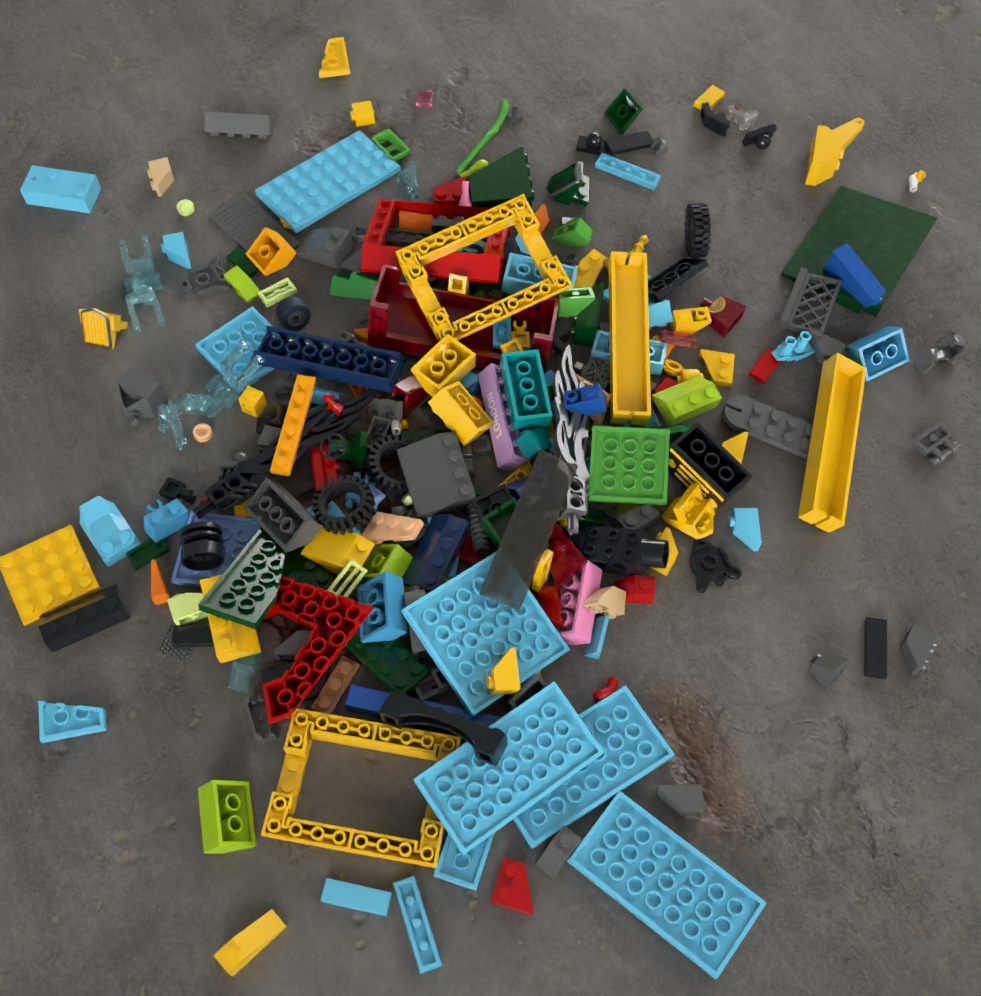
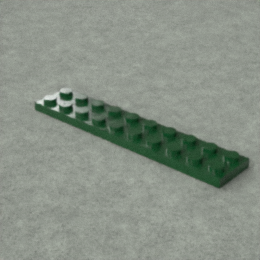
M303 546L287 553L283 576L324 590H328L336 579L324 567L301 555L304 549ZM339 582L333 591L336 593L342 584ZM345 588L340 595L343 596L347 589ZM352 594L349 595L348 598L358 602V599L355 596H353ZM359 627L345 645L390 691L402 692L407 695L431 675V670L416 655L413 656V652L398 638L392 641L363 643L360 639Z

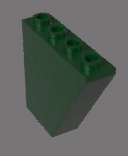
M523 147L517 148L468 176L472 207L493 208L522 194L525 195L530 207L532 206L535 196L534 190L531 191L532 178L528 177L530 176V167L526 165L528 164L527 153L524 154Z

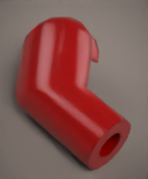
M610 677L606 688L596 690L593 693L594 700L601 701L616 692L619 680Z

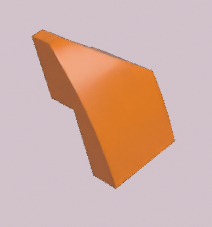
M545 204L535 213L540 223L538 230L541 236L550 223Z

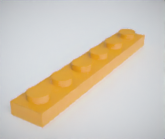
M297 375L270 468L271 474L291 475L316 385V377Z

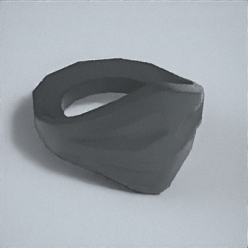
M280 389L273 393L271 402L278 411L286 414L290 398L287 401H279L276 396L286 393L291 398L292 391Z

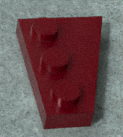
M549 517L535 531H540L549 544L548 550L553 552L550 570L557 588H561L588 561L555 520Z

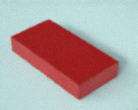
M770 349L766 350L748 375L763 385L782 362L775 359L772 355L773 351Z

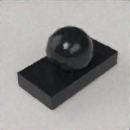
M775 123L747 132L742 140L744 147L755 143V146L761 150L768 148L771 143L770 138L777 129Z
M592 132L588 136L580 135L576 151L601 155V153L608 155L609 153L604 144L605 140H602V136L599 133Z

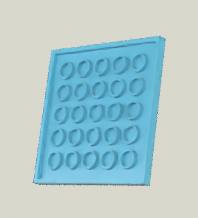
M502 549L401 610L471 717L503 696L490 695V691L486 687V677L510 648L516 647L520 684L570 650Z

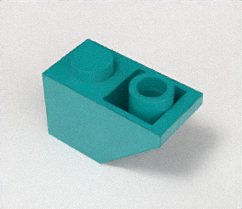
M548 426L542 428L535 427L532 430L528 428L520 433L521 437L515 441L526 460L533 459L550 447V428Z

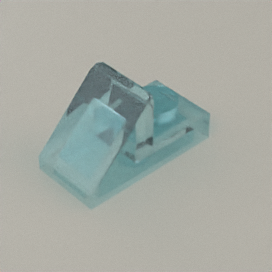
M415 162L409 164L397 175V186L407 187L408 192H411L412 199H418Z
M258 653L240 658L238 662L234 661L228 687L248 694L265 658L264 654Z

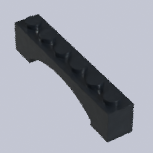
M391 691L378 711L383 723L398 729H402L403 726L429 725L448 730L467 741L474 748L478 760L493 766H497L508 746L506 735L502 730L489 728L476 720L465 719L464 716L458 713H449L442 707H433L423 700L409 698L408 695L402 692L396 693Z

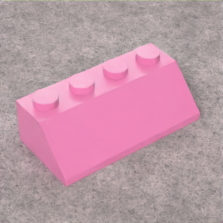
M590 561L563 587L559 588L561 593L560 603L563 609L561 616L564 620V627H554L565 643L569 645L588 644L591 641L595 613L591 612V609L584 607L583 602L600 588L603 570Z

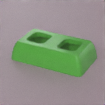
M386 129L372 137L373 142L395 162L409 153V148L390 129ZM385 141H390L392 145L384 148L381 144ZM396 150L400 152L394 157L390 155V153Z

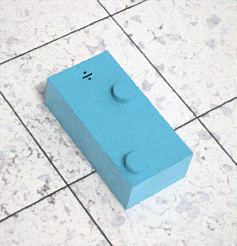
M32 165L20 191L26 203L30 205L91 213L101 187L95 174Z

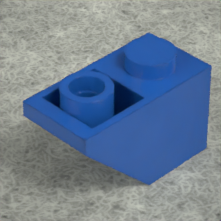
M599 383L564 392V408L588 416L607 412V397Z

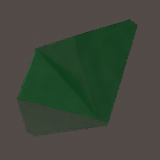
M624 88L603 114L623 134L644 109L643 103Z

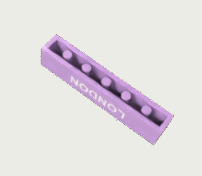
M491 363L478 374L486 414L495 423L489 430L497 467L513 471L523 464L526 458L515 442L521 437L520 430L512 429L500 366Z

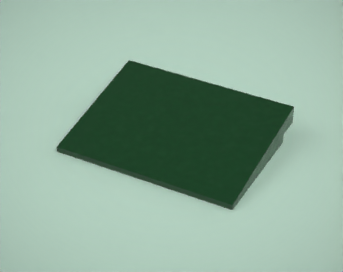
M841 186L783 269L781 276L795 282L802 267L808 269L807 273L832 278L823 268L832 252L848 243L886 290V293L878 305H871L866 308L841 286L835 302L856 313L863 310L877 317L933 228L937 217ZM809 280L808 282L811 287L819 284L814 280ZM832 284L826 285L828 290L834 289L837 286ZM822 287L814 290L818 294L825 292Z

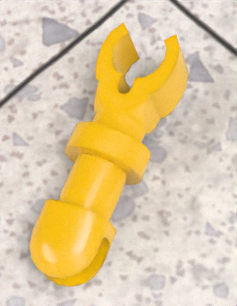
M642 235L639 238L638 243L633 247L634 249L628 253V258L631 252L641 253L644 250V245L649 241L646 235Z

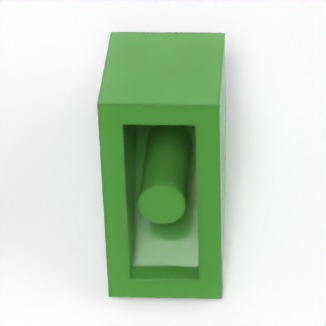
M577 218L555 228L551 241L556 244L578 248L590 242L593 230L581 218Z
M592 287L570 288L557 294L556 298H560L557 311L558 317L577 316L595 300Z

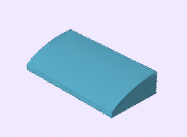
M597 330L591 357L610 361L609 332ZM649 339L650 374L661 376L668 342Z

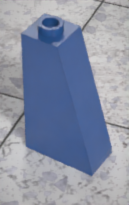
M848 243L832 252L823 270L832 278L842 280L841 286L864 307L868 308L871 305H878L883 300L882 297L886 290Z

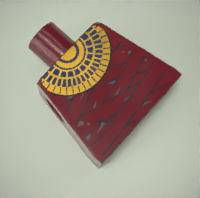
M722 295L718 296L714 302L704 298L700 304V307L708 306L712 320L708 325L724 338L743 317L746 308L745 305Z

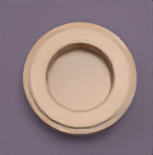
M201 423L193 429L194 438L198 442H207L212 438L213 432L208 424Z

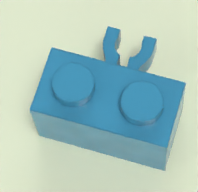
M178 499L164 506L160 500H157L156 506L158 509L152 508L150 504L146 506V511L149 514L143 516L144 530L155 543L187 525L189 511Z

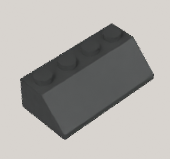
M204 111L205 132H210L212 136H220V133H226V136L230 137L242 134V137L252 138L253 134L258 135V138L268 139V135H273L276 115Z
M267 477L244 507L249 515L287 553L312 542L323 527L281 484Z

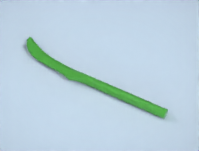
M502 99L501 111L493 126L456 169L455 175L459 176L490 138L498 133L509 110V103L506 99Z

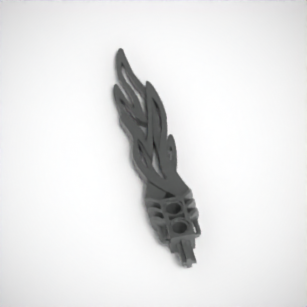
M568 345L561 356L560 372L557 371L553 378L554 399L551 405L556 420V427L553 432V445L558 458L556 467L553 470V494L559 508V517L567 519V532L572 535L579 532L578 520L588 512L587 500L590 498L591 493L587 494V491L590 489V484L587 485L590 481V476L584 460L588 443V429L585 428L588 415L564 408V392L570 391L571 385L573 390L585 387L583 380H580L579 383L577 381L572 364L571 347ZM571 437V449L569 452L567 441Z

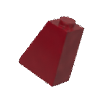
M414 374L395 384L391 399L403 401V419H406L430 394L424 390Z

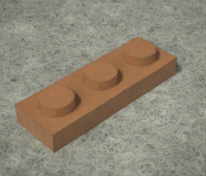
M342 656L311 706V710L333 715L361 669V664Z

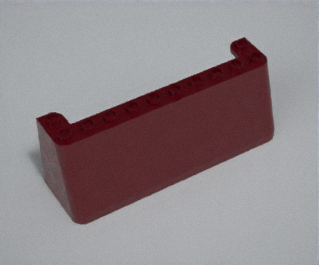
M383 264L369 305L368 343L371 347L424 357L439 341L432 332L408 283L400 282L401 274L399 269ZM432 288L441 308L444 307L448 313L451 325L452 322L498 302L497 300ZM555 297L542 301L539 309L529 307L511 316V331H514V321L517 322L516 324L519 327H522L523 321H526L525 331L529 332L530 350H539L543 373L546 372L560 298ZM493 324L458 340L476 354L474 368L485 369L491 363L500 364L502 351L501 349H493Z

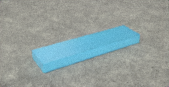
M601 153L595 163V168L652 190L656 188L661 179L659 174Z
M415 876L393 882L420 974L441 967L442 963Z

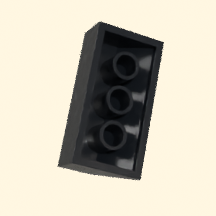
M115 584L39 617V629L45 645L53 653L130 619L119 588Z

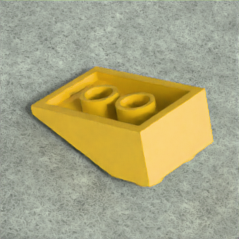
M322 528L313 541L306 544L301 555L339 575L351 558L363 566L375 543L357 533L349 534L348 530H345V534L341 535L339 530L337 534H333L332 531L327 532L325 528ZM352 565L351 568L344 575L343 578L345 580L354 570V565ZM358 570L355 576L351 579V583L354 582L360 570Z

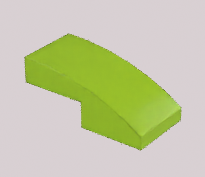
M237 265L224 274V279L236 289L237 294L247 303L258 296L259 288Z

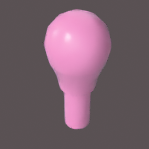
M462 181V194L458 206L472 207L468 181Z

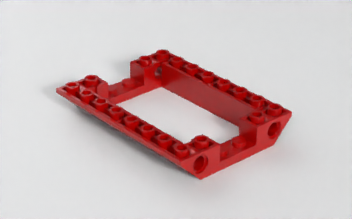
M378 199L363 241L361 271L381 273L384 264L398 268L400 274L403 275L395 252L404 247L385 246L384 240L388 227H394L396 214L399 217L400 211L433 215V218H437V216H447V219L464 217L466 220L491 208ZM513 225L488 236L483 254L452 252L424 265L423 267L428 277L449 279L450 273L468 276V281L499 284L504 264V247L507 237L511 235Z

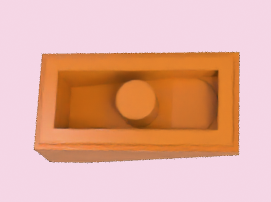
M153 559L151 560V598L155 605L158 606L166 603L167 599L171 597L161 569L156 560Z

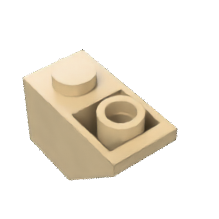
M168 157L148 161L149 169H147L149 179H153L150 181L152 190H156L158 197L162 196L174 182Z
M615 586L599 588L583 602V606L591 609L593 613L609 615V619H615L616 616L625 615L626 591Z

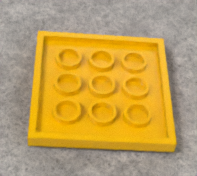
M68 525L0 557V570L21 621L25 626L38 620L39 617L101 590L72 525Z

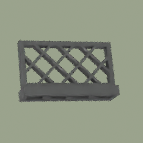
M801 267L780 320V331L787 333L788 329L798 332L807 331L811 335L822 337L842 280L807 273V268ZM809 280H814L819 284L811 287L808 282ZM829 284L837 285L836 288L828 290L826 287ZM822 287L825 292L817 295L814 290ZM811 292L814 297L806 300L803 295ZM828 296L831 301L824 304L821 299ZM817 301L820 306L812 308L810 303ZM806 305L808 311L801 313L798 308ZM823 309L826 314L819 317L816 312ZM812 314L815 319L808 322L805 316ZM801 319L804 324L795 325L793 321ZM819 323L821 329H813L811 325Z

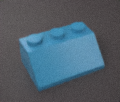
M887 326L845 347L848 359L867 368L865 382L910 361L903 329L900 327Z
M384 571L357 587L358 602L374 607L360 626L361 642L392 641L407 633V621L401 612L405 608L403 578Z

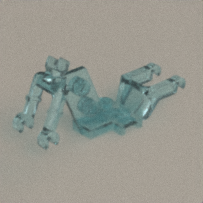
M147 234L142 235L145 253L137 258L130 259L125 239L119 240L122 261L127 273L130 275V277L124 278L127 292L125 300L129 309L128 312L133 320L132 326L135 333L141 332L140 322L134 308V304L137 303L139 307L153 305L160 328L166 327L165 317L161 313V306L154 291L163 289L159 271L154 272L155 265Z
M245 341L239 342L220 363L223 379L216 374L204 386L210 392L208 395L186 393L176 404L169 399L168 406L165 404L158 406V420L160 421L158 430L165 434L167 432L165 429L172 427V434L175 439L174 445L179 450L183 449V443L188 444V440L183 436L184 430L179 415L183 413L205 414L212 419L224 406L231 411L233 409L232 406L240 397L237 392L247 388L249 378L260 367L259 362L263 363L265 361L260 355H257L239 374H234L232 372L234 363L244 354L243 349L245 347L249 348Z

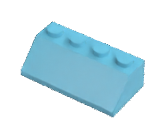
M515 253L509 254L501 292L513 295L543 281L531 257ZM561 264L573 285L572 288H574L578 267Z

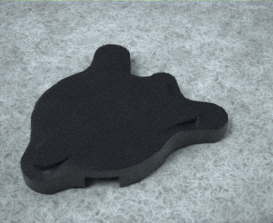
M704 539L695 540L693 552L689 559V566L692 573L696 576V590L698 592H706L711 581L715 582L717 586H723L727 579L737 580L741 577L742 571L730 563L726 552L721 547L711 546V543Z

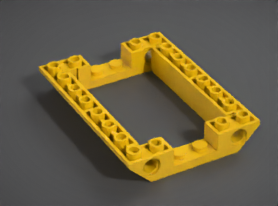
M524 194L395 252L403 275L438 341L442 340L447 334L458 341L573 287L557 255L552 257L538 230L540 223ZM514 225L543 281L452 322L451 325L448 313L444 307L441 308L427 281L428 275L423 266Z
M297 708L292 714L284 745L286 755L276 792L272 791L261 836L436 868L442 849L445 828L429 804H427L425 819L422 821L420 845L417 840L296 819L293 816L313 739L427 759L437 763L460 747L461 737L406 727L398 729L384 723Z

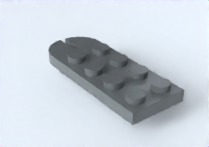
M744 395L733 396L727 401L721 412V418L729 427L742 433L749 432V436L805 459L808 458L812 423Z

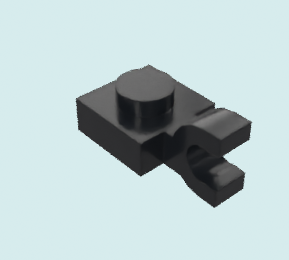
M169 477L158 492L161 497L172 501L182 498L184 501L194 504L197 499L196 496L192 495L194 493L192 490L185 489V483Z

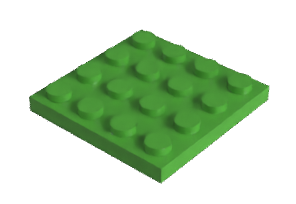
M593 426L590 489L588 492L591 493L588 501L667 505L670 429Z

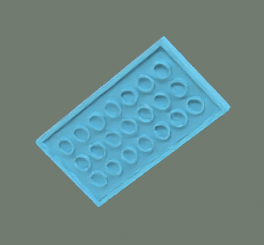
M358 130L257 188L255 194L279 218L281 217L289 225L290 229L298 233L400 172L401 169L400 165L391 160L381 148L362 131Z
M555 681L489 726L492 729L498 728L502 730L506 735L508 743L497 766L478 760L474 748L466 742L413 779L462 855L469 852L605 753Z
M627 686L622 687L579 714V717L605 753L513 819L531 849L557 834L563 825L567 827L615 796L619 791H623L675 756Z
M621 791L617 793L568 859L570 865L715 980L719 977L767 903Z

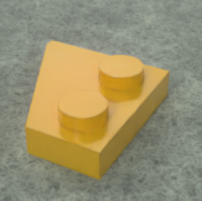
M700 349L699 356L704 360V367L710 375L711 382L717 386L731 387L735 354Z

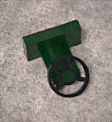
M359 431L351 434L350 442H347L340 434L330 433L321 440L320 450L327 459L349 461V471L357 472L364 470L368 432ZM330 436H338L342 440L331 439ZM328 438L330 442L328 444L329 452L326 455L323 452L322 445L325 439Z

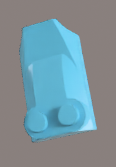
M97 496L79 507V523L107 567L127 556L126 552L141 545L113 502Z

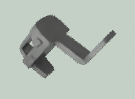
M952 332L936 345L938 349L921 352L914 360V364L921 373H926L935 364V360H947L950 365H955L960 361V356L968 349V342L963 336ZM951 339L956 343L954 346H950L948 343ZM929 356L930 359L928 365L926 367H922L920 363L921 359L923 357Z

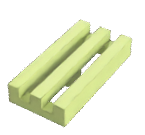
M287 277L258 292V296L268 308L297 293V289Z
M351 558L327 591L339 596L358 570H361L362 572L343 595L348 598L368 571ZM354 565V570L335 593L333 591L351 566Z

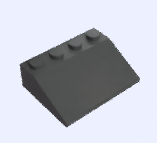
M455 431L435 434L396 451L417 519L430 517L434 514L466 510L467 505L471 503L470 500L476 498Z

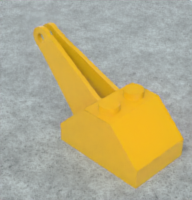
M855 118L833 130L827 126H817L809 152L806 185L816 186L833 177L835 170L838 171L839 159L843 158L845 148L862 131L865 124L863 119Z

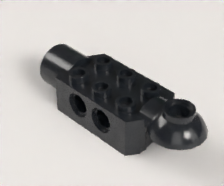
M587 525L581 532L571 535L567 532V528H561L582 555L603 570L602 573L629 576L643 575L649 567L665 569L668 564V541L647 539L645 530Z

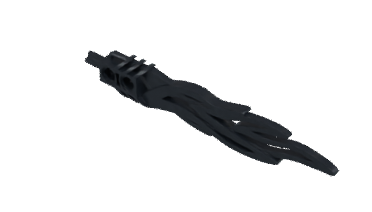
M369 389L354 399L340 403L344 411L340 412L338 416L335 414L325 422L323 421L335 413L331 408L330 410L327 409V403L309 412L306 417L293 468L309 452L320 447L321 440L330 433L339 434L355 423L358 419L357 412L365 408L377 396L380 390ZM280 435L266 447L262 454L237 463L234 470L230 468L227 471L226 476L224 473L221 474L218 482L204 492L207 500L192 510L195 516L200 519L213 509L221 514L235 505H242L253 496L266 477L271 479L276 474H271L270 468ZM328 438L325 439L323 445L330 443ZM243 477L251 478L250 483H248Z

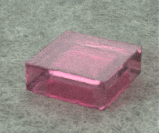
M417 91L416 106L432 107L433 91Z

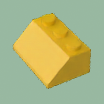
M447 334L411 368V372L424 390L434 397L442 388L457 381L460 382L475 367L476 354Z
M459 381L442 388L428 402L433 412L438 414L443 420L444 425L451 431H455L457 440L464 446L474 441L495 424Z

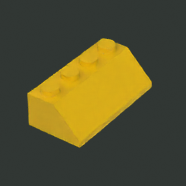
M222 575L200 580L203 598ZM207 613L216 656L220 663L261 653L256 629Z

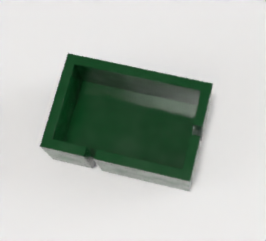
M515 497L499 507V511L496 508L481 518L480 526L497 550L502 549L516 571L535 560L539 554L542 555L549 547L548 542L540 531L535 532V524Z

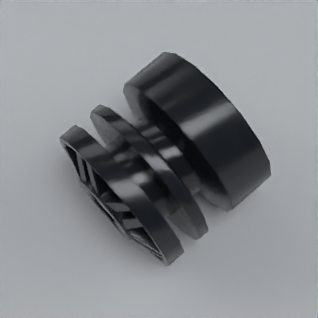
M200 521L187 524L181 528L180 544L182 546L181 563L183 567L195 571H205L217 568L224 563L223 530L220 525L213 522Z

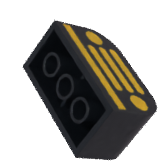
M698 422L677 438L669 447L668 472L686 490L691 483L699 484L703 497L711 499L715 512L719 511L739 493L753 477Z

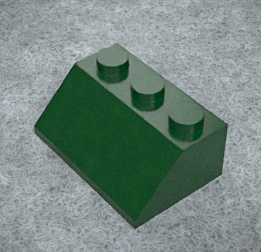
M605 283L592 287L595 300L577 316H574L573 322H576V326H572L571 336L574 337L573 344L593 347L597 334Z

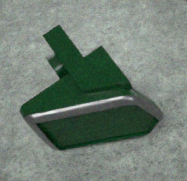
M575 162L550 177L545 189L551 197H554L553 201L568 206L571 202L584 206L588 205L589 177L583 175L582 162Z

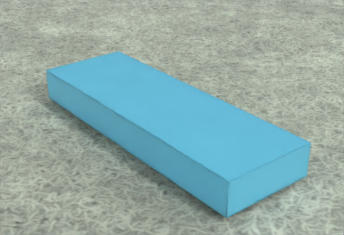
M326 878L320 901L387 917L392 892Z

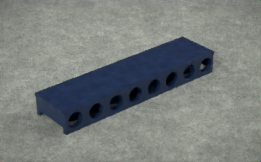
M272 326L266 327L267 332L258 350L253 353L257 365L389 393L393 392L394 386L404 367L402 355L399 352ZM271 332L279 334L280 337L273 335ZM288 336L295 337V340L290 339ZM305 339L311 340L314 344L306 342ZM322 342L329 344V347L324 346ZM338 346L345 347L347 351L340 349ZM355 349L361 350L363 354L356 352ZM372 353L379 354L381 358L375 357ZM390 356H393V357L397 358V361H394V360L390 359L389 357H390Z

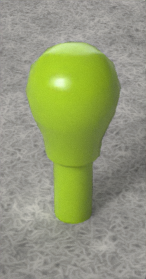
M484 159L478 160L469 170L459 174V177L466 176L468 178V176L488 166L489 163Z

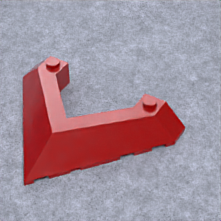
M282 575L276 602L264 619L281 614L312 631L307 643L302 645L295 656V662L290 670H286L281 678L262 684L269 724L292 716L374 609L373 606L361 604L353 599L335 595L333 592L306 583L303 584Z

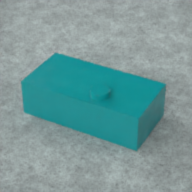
M539 350L502 353L499 365L512 429L549 426L553 415Z

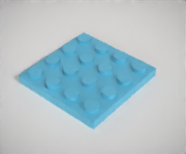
M253 306L195 344L196 349L238 393L275 369L256 364L253 353L258 350L267 332L266 327L272 325ZM271 332L273 335L280 337L279 334Z

